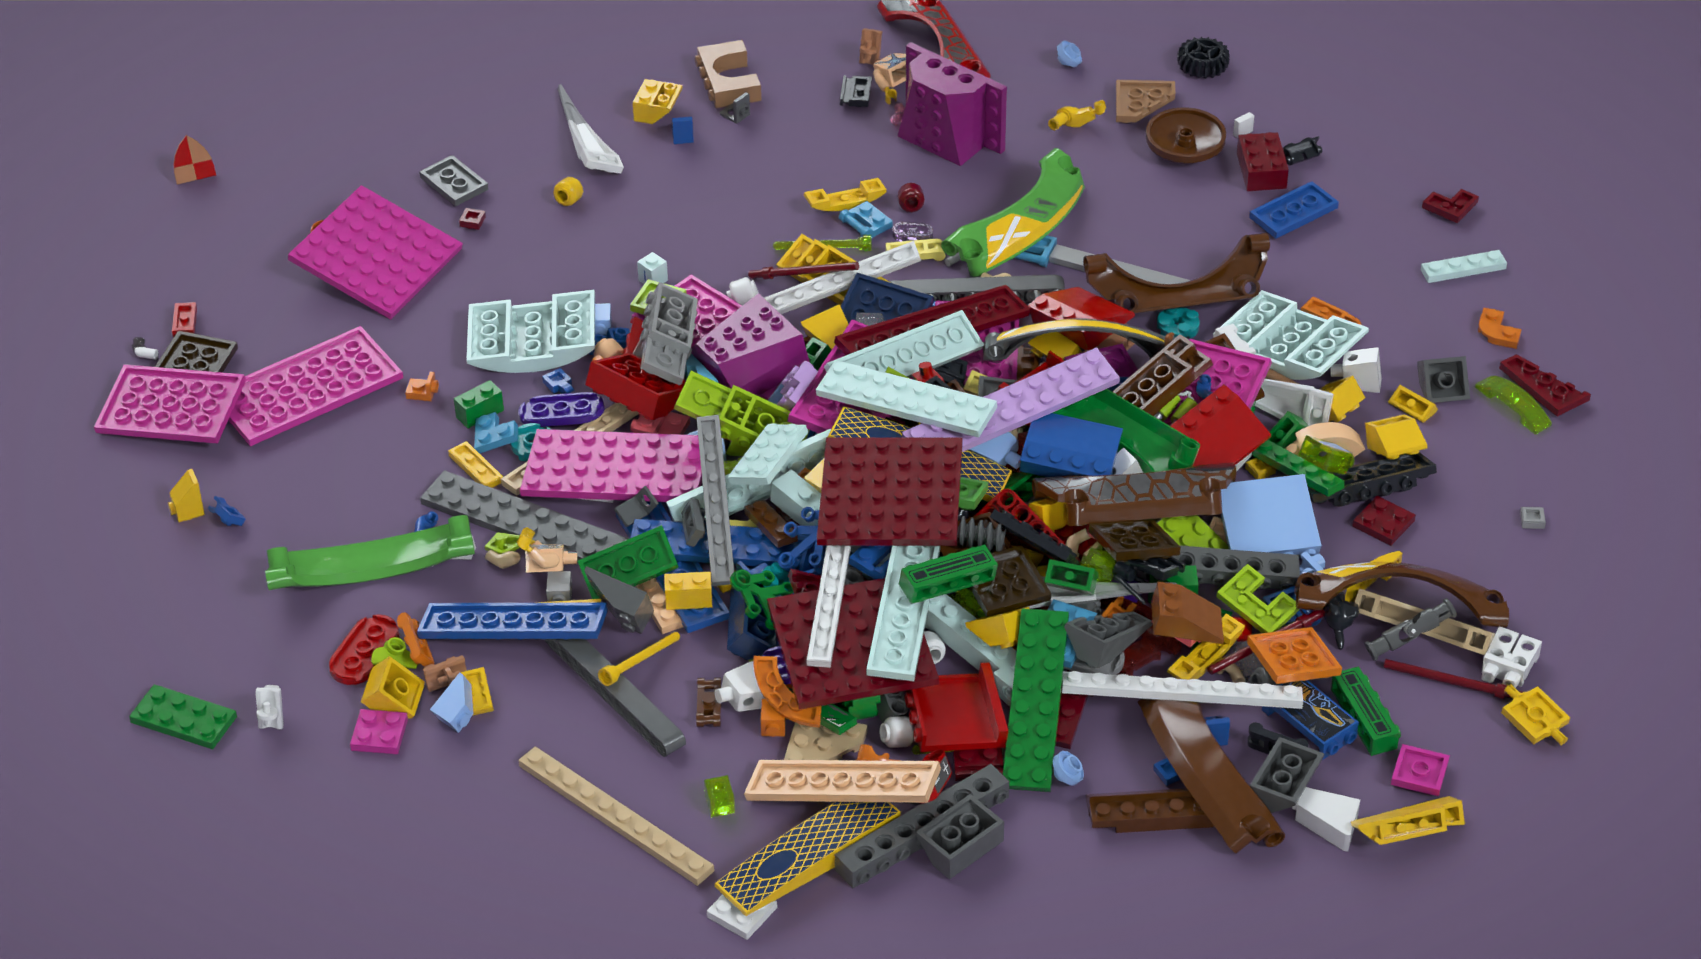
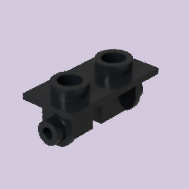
M1307 137L1299 143L1285 145L1283 152L1287 164L1293 165L1304 161L1302 154H1304L1307 160L1320 156L1322 147L1317 145L1320 137Z

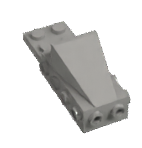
M660 282L654 292L650 291L646 299L648 305L644 311V316L646 317L642 323V328L644 329L632 353L642 358L640 369L645 370L649 374L664 378L668 382L681 385L684 380L686 360H688L692 352L691 344L694 339L693 331L696 325L697 298Z

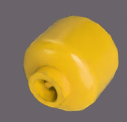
M566 177L555 185L553 194L559 204L571 206L582 197L583 186L576 178Z

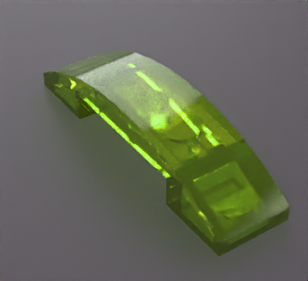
M1489 376L1475 384V388L1489 399L1496 396L1521 416L1520 423L1535 435L1552 425L1551 420L1541 406L1515 383L1502 377Z

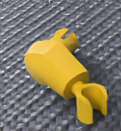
M1096 101L1094 103L1095 109H1092L1091 106L1080 109L1071 106L1062 107L1057 110L1056 116L1048 121V126L1054 131L1058 130L1062 125L1081 127L1094 120L1096 115H1102L1105 112V101Z

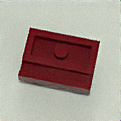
M1002 748L953 750L955 781H962L990 764L1003 775Z

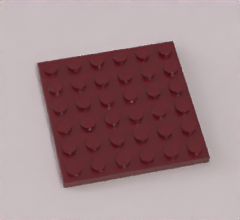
M826 437L817 545L957 546L963 449L962 437Z
M886 578L844 585L831 668L807 666V656L819 590L767 599L768 609L799 710L939 684V676L924 634L914 681L867 676V665Z

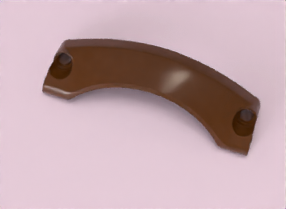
M1144 698L1137 701L1149 727L1174 770L1234 853L1237 854L1252 841L1257 844L1263 840L1267 847H1275L1284 840L1285 833L1268 807L1242 777L1215 739L1204 719L1200 702Z

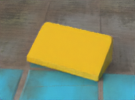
M1402 385L1398 386L1388 401L1389 404L1423 423L1438 410L1434 403Z

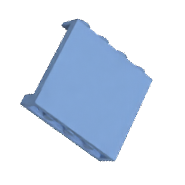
M1305 474L1231 482L1227 489H1220L1223 512L1221 517L1230 550L1298 555L1299 558L1306 551L1311 556L1319 554L1322 545Z

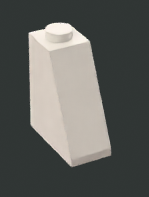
M1306 787L1296 805L1292 807V809L1296 810L1295 820L1341 850L1348 852L1355 829L1351 826V821L1358 818L1360 799Z

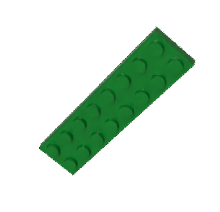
M1021 609L1003 776L1009 781V789L1051 792L1053 757L1055 756L1067 642L1065 624L1069 622V612Z

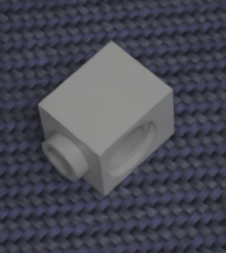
M571 571L548 572L547 602L572 600Z

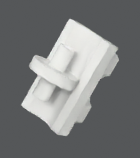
M266 685L264 688L257 687L258 728L273 727L282 729L281 688L278 685Z

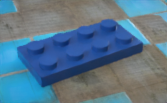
M1311 181L1250 211L1249 218L1277 239L1337 209L1339 201Z

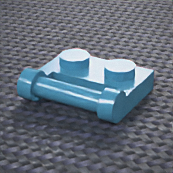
M868 201L850 210L844 209L839 214V219L856 229L865 240H869L893 227V221Z
M1045 236L1032 247L1025 250L1032 253L1022 252L1014 258L1047 267L1049 256L1057 244V238Z

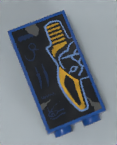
M1308 680L1279 684V686L1293 685L1302 687V709L1262 706V711L1270 716L1277 712L1317 745L1320 749L1319 752L1324 753L1322 760L1336 754L1346 744L1353 743L1358 735L1359 722Z

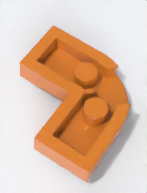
M1483 308L1478 332L1486 336L1491 344L1517 349L1522 329L1503 326L1504 311Z

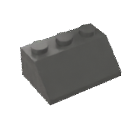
M1279 737L1250 784V787L1265 803L1271 813L1293 807L1298 802L1324 758V753Z
M969 794L916 832V836L932 865L948 879H951L1004 841V821Z

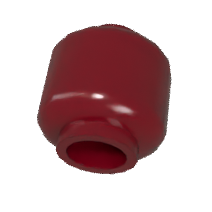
M906 183L901 186L897 195L900 207L906 212L911 213L920 210L925 201L923 189L916 183Z

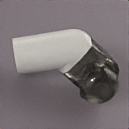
M135 337L132 349L136 356L156 360L158 350L146 348L144 338Z

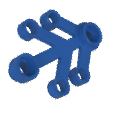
M805 507L801 511V517L806 522H813L819 519V510ZM812 512L809 517H806L807 513ZM794 522L785 524L784 532L789 537L797 535L809 536L791 552H784L779 556L778 563L784 571L789 572L790 569H796L799 564L798 558L813 544H815L814 553L809 556V563L815 568H820L824 564L823 553L825 545H817L818 526H797ZM791 527H794V530L792 532H789V529ZM819 557V561L814 563L815 558Z

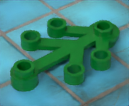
M743 569L733 572L730 576V583L735 590L741 592L747 605L745 614L752 619L760 614L761 608L755 603L752 594L756 595L767 616L765 620L766 627L770 630H775L771 622L767 599L776 597V595L785 596L793 594L791 583L784 582L782 585L770 586L775 580V576L769 570L752 575ZM756 583H761L764 586L770 587L761 588L757 586Z

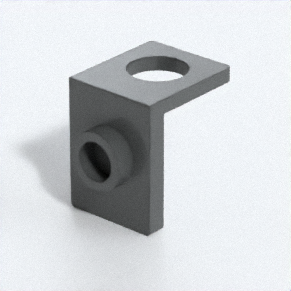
M745 92L735 99L732 104L720 111V115L736 124L749 116V93ZM734 110V115H730L728 112Z
M644 486L635 497L617 506L614 511L624 525L628 527L634 524L635 519H642L648 516L659 503L647 486ZM644 495L649 498L650 505L644 500Z

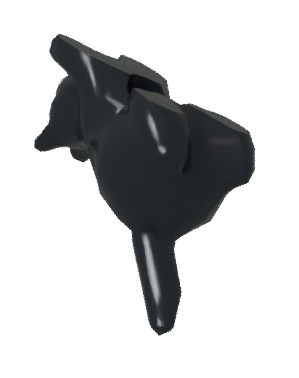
M1344 592L1336 595L1323 608L1325 612L1324 618L1334 630L1339 650H1342L1344 647V629L1351 626L1354 619L1359 615L1358 604L1344 601Z

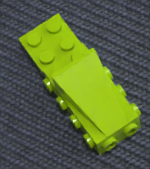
M694 371L690 372L673 408L697 419L696 417L719 415L721 438L731 440L726 452L730 456H744L768 424H793L788 422L791 411L735 385L730 389ZM807 429V430H808V433H807V435L804 437V439H803L802 441H804V440L807 439L808 434H809V432H810L809 429Z

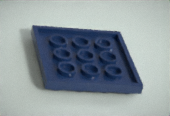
M857 272L844 298L841 309L848 324L851 320H855L870 326L930 308L935 299L931 295Z

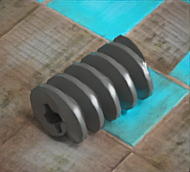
M962 516L958 527L957 540L959 538L960 545L962 546L968 540L969 547H974L976 542L978 546L986 544L990 552L995 546L996 552L1003 549L1007 528L1003 532L1001 524H998L994 530L992 522H989L985 528L983 520H980L976 526L974 518H971L967 524L965 516Z

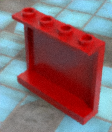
M990 662L980 663L979 673L938 675V685L905 690L906 708H910L909 720L910 724L914 725L915 743L918 742L920 752L1006 747L1008 727Z

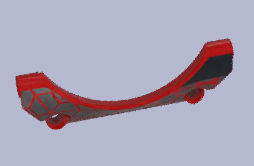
M881 0L878 3L877 8L885 21L910 19L928 25L937 35L940 45V56L990 78L989 71L940 0Z

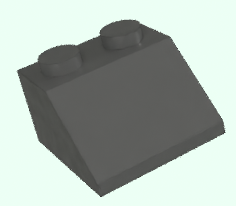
M1466 356L1429 359L1417 362L1419 384L1425 399L1432 403L1470 399Z

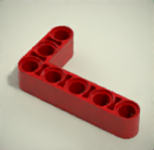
M1011 489L1001 490L975 515L988 512L992 514L994 509L1001 513L1005 510L1020 521V516L1027 512L1028 517L1024 521L1033 526L1034 530L1043 528V532L1052 537L1053 541L1058 544H1064ZM1013 497V502L1005 506V501Z

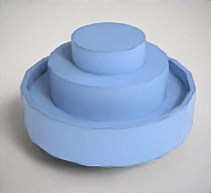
M1062 41L1057 46L1058 60L1062 65L1077 67L1082 62L1081 52L1074 43Z
M1061 751L1053 757V773L1057 780L1071 786L1083 780L1084 771L1082 764L1075 755L1068 751Z

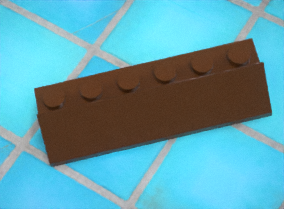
M1179 334L1117 387L1113 393L1154 416L1210 368L1213 363L1211 358L1196 349L1193 342Z
M1187 788L1086 794L1088 815L1091 819L1092 828L1115 827L1116 833L1214 827Z

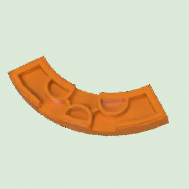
M754 656L753 665L757 684L770 706L779 714L795 723L820 728L822 706L799 710L795 695L785 686L779 674L778 658L775 656Z

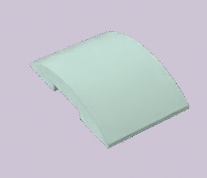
M594 290L552 294V301L512 306L511 299L469 304L467 364L506 373L538 372L574 362L595 349Z
M1263 290L1221 326L1234 324L1238 329L1237 335L1239 338L1249 344V348L1253 347L1256 350L1255 355L1271 358L1272 365L1270 368L1294 380L1320 377L1369 332L1368 327L1334 315L1326 320L1297 309V302Z

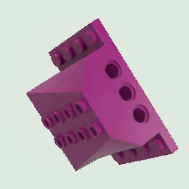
M912 42L907 44L906 105L897 136L959 166H962L983 147L999 154L1003 153L1006 140L1007 86Z
M759 293L692 347L691 352L718 380L719 384L730 389L735 385L765 400L771 397L795 365L800 367L804 361L809 362L802 333Z

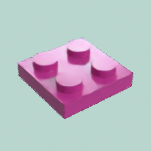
M360 709L350 742L351 751L398 754L408 721L407 713Z
M1402 744L1391 785L1439 797L1450 755Z

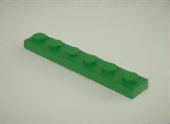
M1269 440L1252 452L1253 457L1289 476L1305 474L1307 486L1328 497L1344 489V480Z

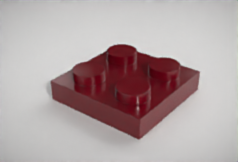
M1376 496L1353 520L1352 527L1392 546L1412 525L1416 514L1380 496Z

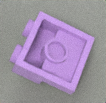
M804 361L800 367L795 365L791 372L787 374L781 383L784 385L780 391L783 397L777 403L778 406L790 411L818 373L811 363Z

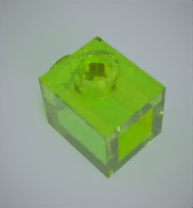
M1090 548L1088 555L1083 556L1081 566L1096 569L1099 572L1097 582L1111 583L1114 577L1113 568L1117 561L1107 551Z
M728 775L705 779V798L711 817L735 813L734 794Z

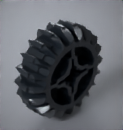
M1202 36L1198 39L1195 37L1192 40L1187 39L1179 47L1177 55L1178 65L1181 70H1184L1185 74L1190 73V77L1197 76V78L1204 77L1205 79L1207 77L1214 78L1215 75L1220 76L1228 68L1230 60L1229 50H1227L1226 45H1223L1222 41L1217 42V39L1212 40L1209 37L1203 38Z

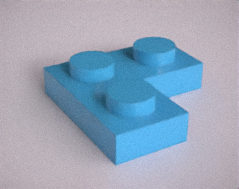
M496 412L476 418L474 449L479 454L518 441V425L515 420L499 425V417Z

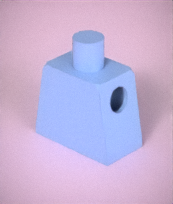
M1010 432L968 449V451L1005 467L1008 463L1015 469L1020 467L1021 456L1017 454L1019 449L1018 440Z

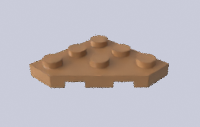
M1116 80V122L1136 123L1175 100V81Z

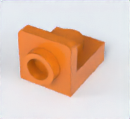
M430 372L427 380L410 378L405 392L406 399L432 401L434 393H437L439 388V382L435 380V372Z

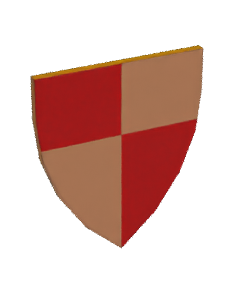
M186 135L179 144L174 158V175L177 185L216 176L212 158L207 150L197 140Z

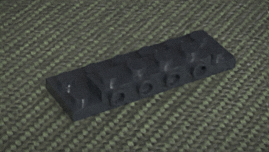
M1420 452L1413 455L1405 453L1399 455L1400 457L1396 459L1382 458L1328 471L1344 480V489L1329 497L1309 486L1307 487L1313 503H1324L1328 500L1334 506L1342 507L1354 501L1362 502L1374 496L1383 497L1395 491L1403 492L1417 486L1416 478H1427L1429 475L1437 473V467L1435 463Z

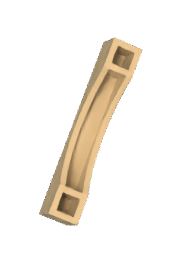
M1359 589L1355 603L1359 606V613L1394 625L1413 619L1414 616L1424 610L1364 589ZM1451 618L1440 622V626L1433 630L1422 633L1482 655L1486 654L1495 636L1493 632Z

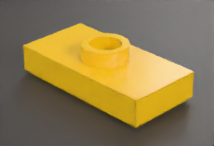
M484 667L461 672L472 686V716L494 711Z

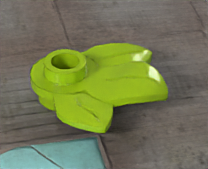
M397 637L390 638L383 647L376 648L371 657L373 665H377L390 656L406 668H417V664L410 657L411 652L407 650L405 642Z

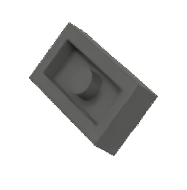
M691 498L681 512L686 545L694 547L705 534L706 518L704 516L706 514L705 509L700 508L699 500Z

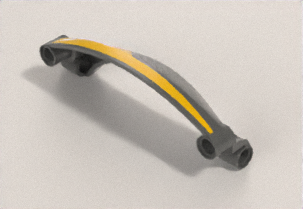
M1061 319L1027 325L1002 333L992 332L988 334L983 342V361H1003V359H1007L1025 342L1045 333L1061 331L1114 333L1135 343L1150 358H1153L1165 347V336L1139 327L1098 319Z

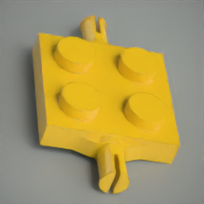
M1512 684L1505 688L1504 691L1513 700L1502 708L1501 713L1528 740L1536 744L1542 739L1552 736L1560 745L1567 742L1568 738L1559 729L1569 724L1570 717L1538 686L1523 693H1520Z

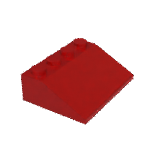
M1080 287L1044 293L1027 305L1031 309L1030 315L1033 324L1069 318H1089L1126 324L1135 316L1134 312ZM1098 331L1059 332L1086 351L1094 349L1113 334Z
M626 353L591 361L585 385L592 388V391L597 394L608 396L612 402L621 403L628 410L643 414L645 419L656 420L657 418L665 417L673 410L686 381L683 380L681 385L668 382L657 375L649 374L645 370L640 369L642 358L632 353Z
M1224 384L1171 425L1172 428L1199 442L1200 448L1193 466L1231 462L1236 465L1271 437V433L1243 400Z

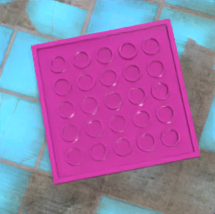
M361 185L288 254V260L391 320L462 249L463 243Z

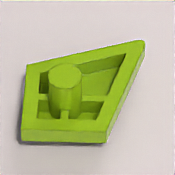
M497 532L485 545V550H493L498 554L515 551L520 548L517 544L520 535Z

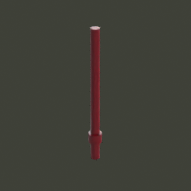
M858 262L785 268L763 267L760 270H750L748 276L750 279L763 278L766 280L778 276L859 270L860 266Z
M1322 609L1308 615L1303 614L1297 617L1296 621L1277 631L1308 628L1313 622L1324 617L1325 612ZM1248 645L1207 667V670L1213 675L1254 652Z
M1385 659L1384 668L1495 694V697L1501 699L1505 697L1511 698L1504 691L1507 687L1504 684H1489Z

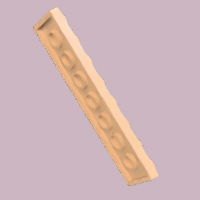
M759 760L744 795L747 801L928 803L941 766L939 761Z

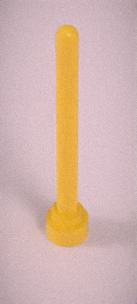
M673 632L620 664L603 667L598 671L600 682L605 686L614 684L618 681L621 673L678 641L680 634Z

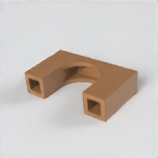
M743 40L697 47L698 55H695L696 67H699L700 77L704 78L705 90H708L709 100L713 101L715 108L729 106L745 92L749 93L750 103L761 101V84L757 74L739 77H725L719 74L725 70L748 67L747 50Z

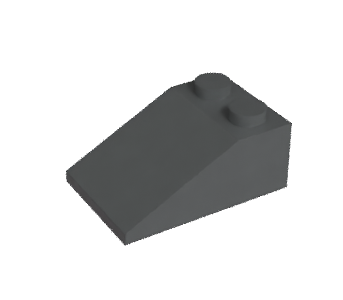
M586 566L584 571L592 589L603 602H607L608 609L621 624V627L628 632L633 633L636 631L642 634L654 612L648 593Z

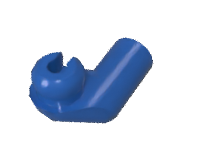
M1202 374L1197 381L1196 393L1202 399L1213 393L1211 392L1212 379L1207 374Z
M430 511L426 515L419 517L415 523L414 532L434 527L439 519L437 513Z

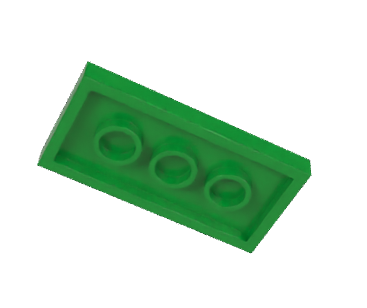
M662 525L578 560L592 599L600 598L592 589L584 571L586 566L633 587L679 568Z
M154 684L130 714L129 718L133 724L213 750L237 718L236 710Z

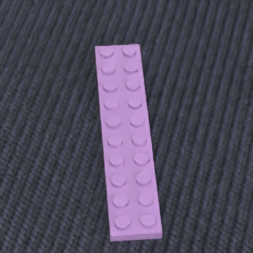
M1096 347L984 396V398L996 400L998 407L979 438L924 423L902 432V437H962V452L1112 387L1119 383L1120 377Z

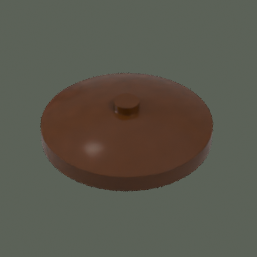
M1188 107L1172 108L1162 111L1151 118L1146 127V142L1155 154L1164 159L1179 163H1197L1209 160L1222 151L1226 142V129L1216 116L1204 110Z

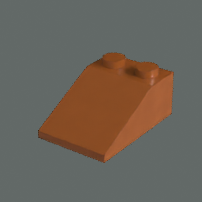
M1157 582L1151 601L1154 635L1223 644L1224 637L1220 607L1182 585Z

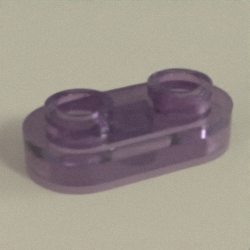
M898 222L892 227V236L900 242L933 239V227L924 223Z

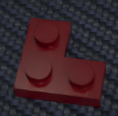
M1460 189L1450 199L1433 191L1423 201L1422 208L1450 221L1459 223L1478 203L1479 196Z

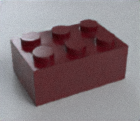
M1278 132L1238 135L1237 157L1246 190L1287 189L1289 169Z

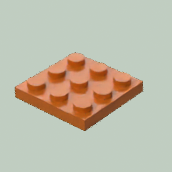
M1313 627L1248 635L1247 644L1276 684L1341 675V665Z

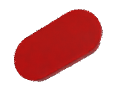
M382 614L372 615V618L368 619L367 617L360 619L329 660L330 674L333 679L346 685H356L367 681L372 667L375 666L371 662L374 650L383 647L390 638H399V629L395 620Z

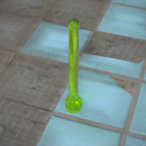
M863 235L859 239L818 240L824 245L828 246L829 244L834 248L859 247L863 251H872L871 235ZM775 241L773 248L776 250L789 249L795 241Z

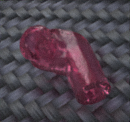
M902 103L894 106L896 112L890 117V121L895 126L902 121L905 110Z

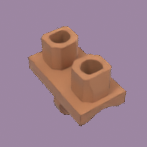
M862 29L859 63L873 65L876 61L880 60L882 31Z
M463 655L447 658L444 662L424 667L423 673L429 692L449 686L459 673L467 671Z

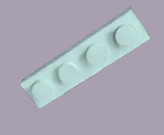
M1500 250L1423 263L1421 264V272L1427 282L1432 283L1504 270L1507 267V262Z

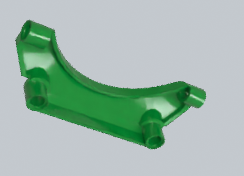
M1108 389L1052 412L1123 428L1118 452L1125 448L1137 460L1143 473L1192 467L1200 448V444L1196 440L1187 437Z

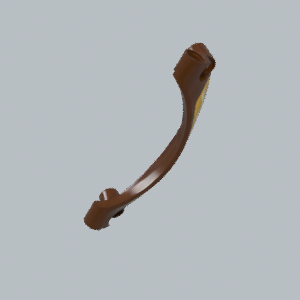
M1365 562L1342 565L1314 573H1303L1298 577L1294 588L1296 609L1317 611L1322 610L1343 590L1365 580L1390 576L1414 578L1436 585L1457 597L1475 614L1482 625L1507 628L1509 623L1507 600L1504 602L1503 595L1499 591L1489 590L1448 572L1415 564Z

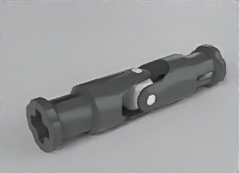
M1445 598L1443 603L1431 609L1429 607L1418 613L1413 619L1406 620L1383 632L1381 637L1371 642H1365V647L1372 659L1376 661L1378 656L1387 651H1394L1417 638L1420 633L1431 631L1440 626V622L1450 617H1456V611L1449 599ZM1402 628L1408 635L1405 639H1399V632Z

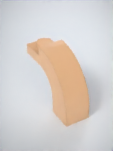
M1336 422L1318 423L1303 428L1295 433L1297 440L1284 448L1305 460L1317 453L1332 451L1341 455L1347 462L1365 450L1360 435L1347 425ZM1319 441L1337 444L1349 452L1327 446Z

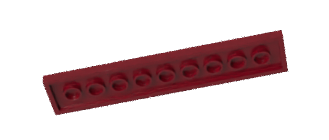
M1003 285L835 336L834 343L845 355H849L963 310L975 331L979 332L1030 315L1031 309L1007 285Z

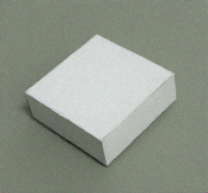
M1249 112L1234 120L1233 135L1238 138V135L1248 134L1253 131L1254 115Z

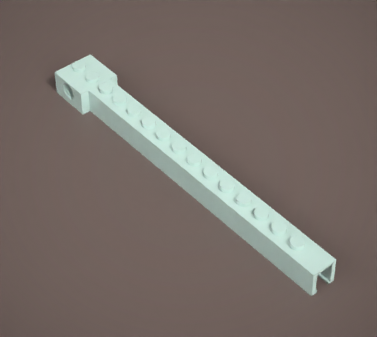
M792 469L772 482L771 502L801 526H818V520L806 522L801 517V511L805 507H811L814 510L820 509L821 493ZM812 512L807 513L806 517H809ZM851 545L850 551L854 553L861 546ZM889 553L876 567H880L887 559H889L891 553ZM861 572L862 576L865 577L868 581L874 580L865 573ZM947 594L931 598L925 627L935 632L945 644L977 670L980 669V663L990 662L999 698L1011 707L1017 651L1012 647L1001 649L1000 645L990 647L970 631L965 623L976 618Z

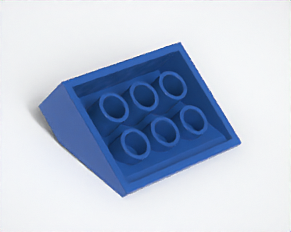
M1050 413L1031 422L1020 459V471L1044 477L1112 475L1123 428Z

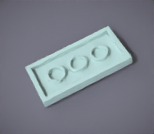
M768 424L728 475L730 484L769 485L795 451L798 443L807 435L806 425Z

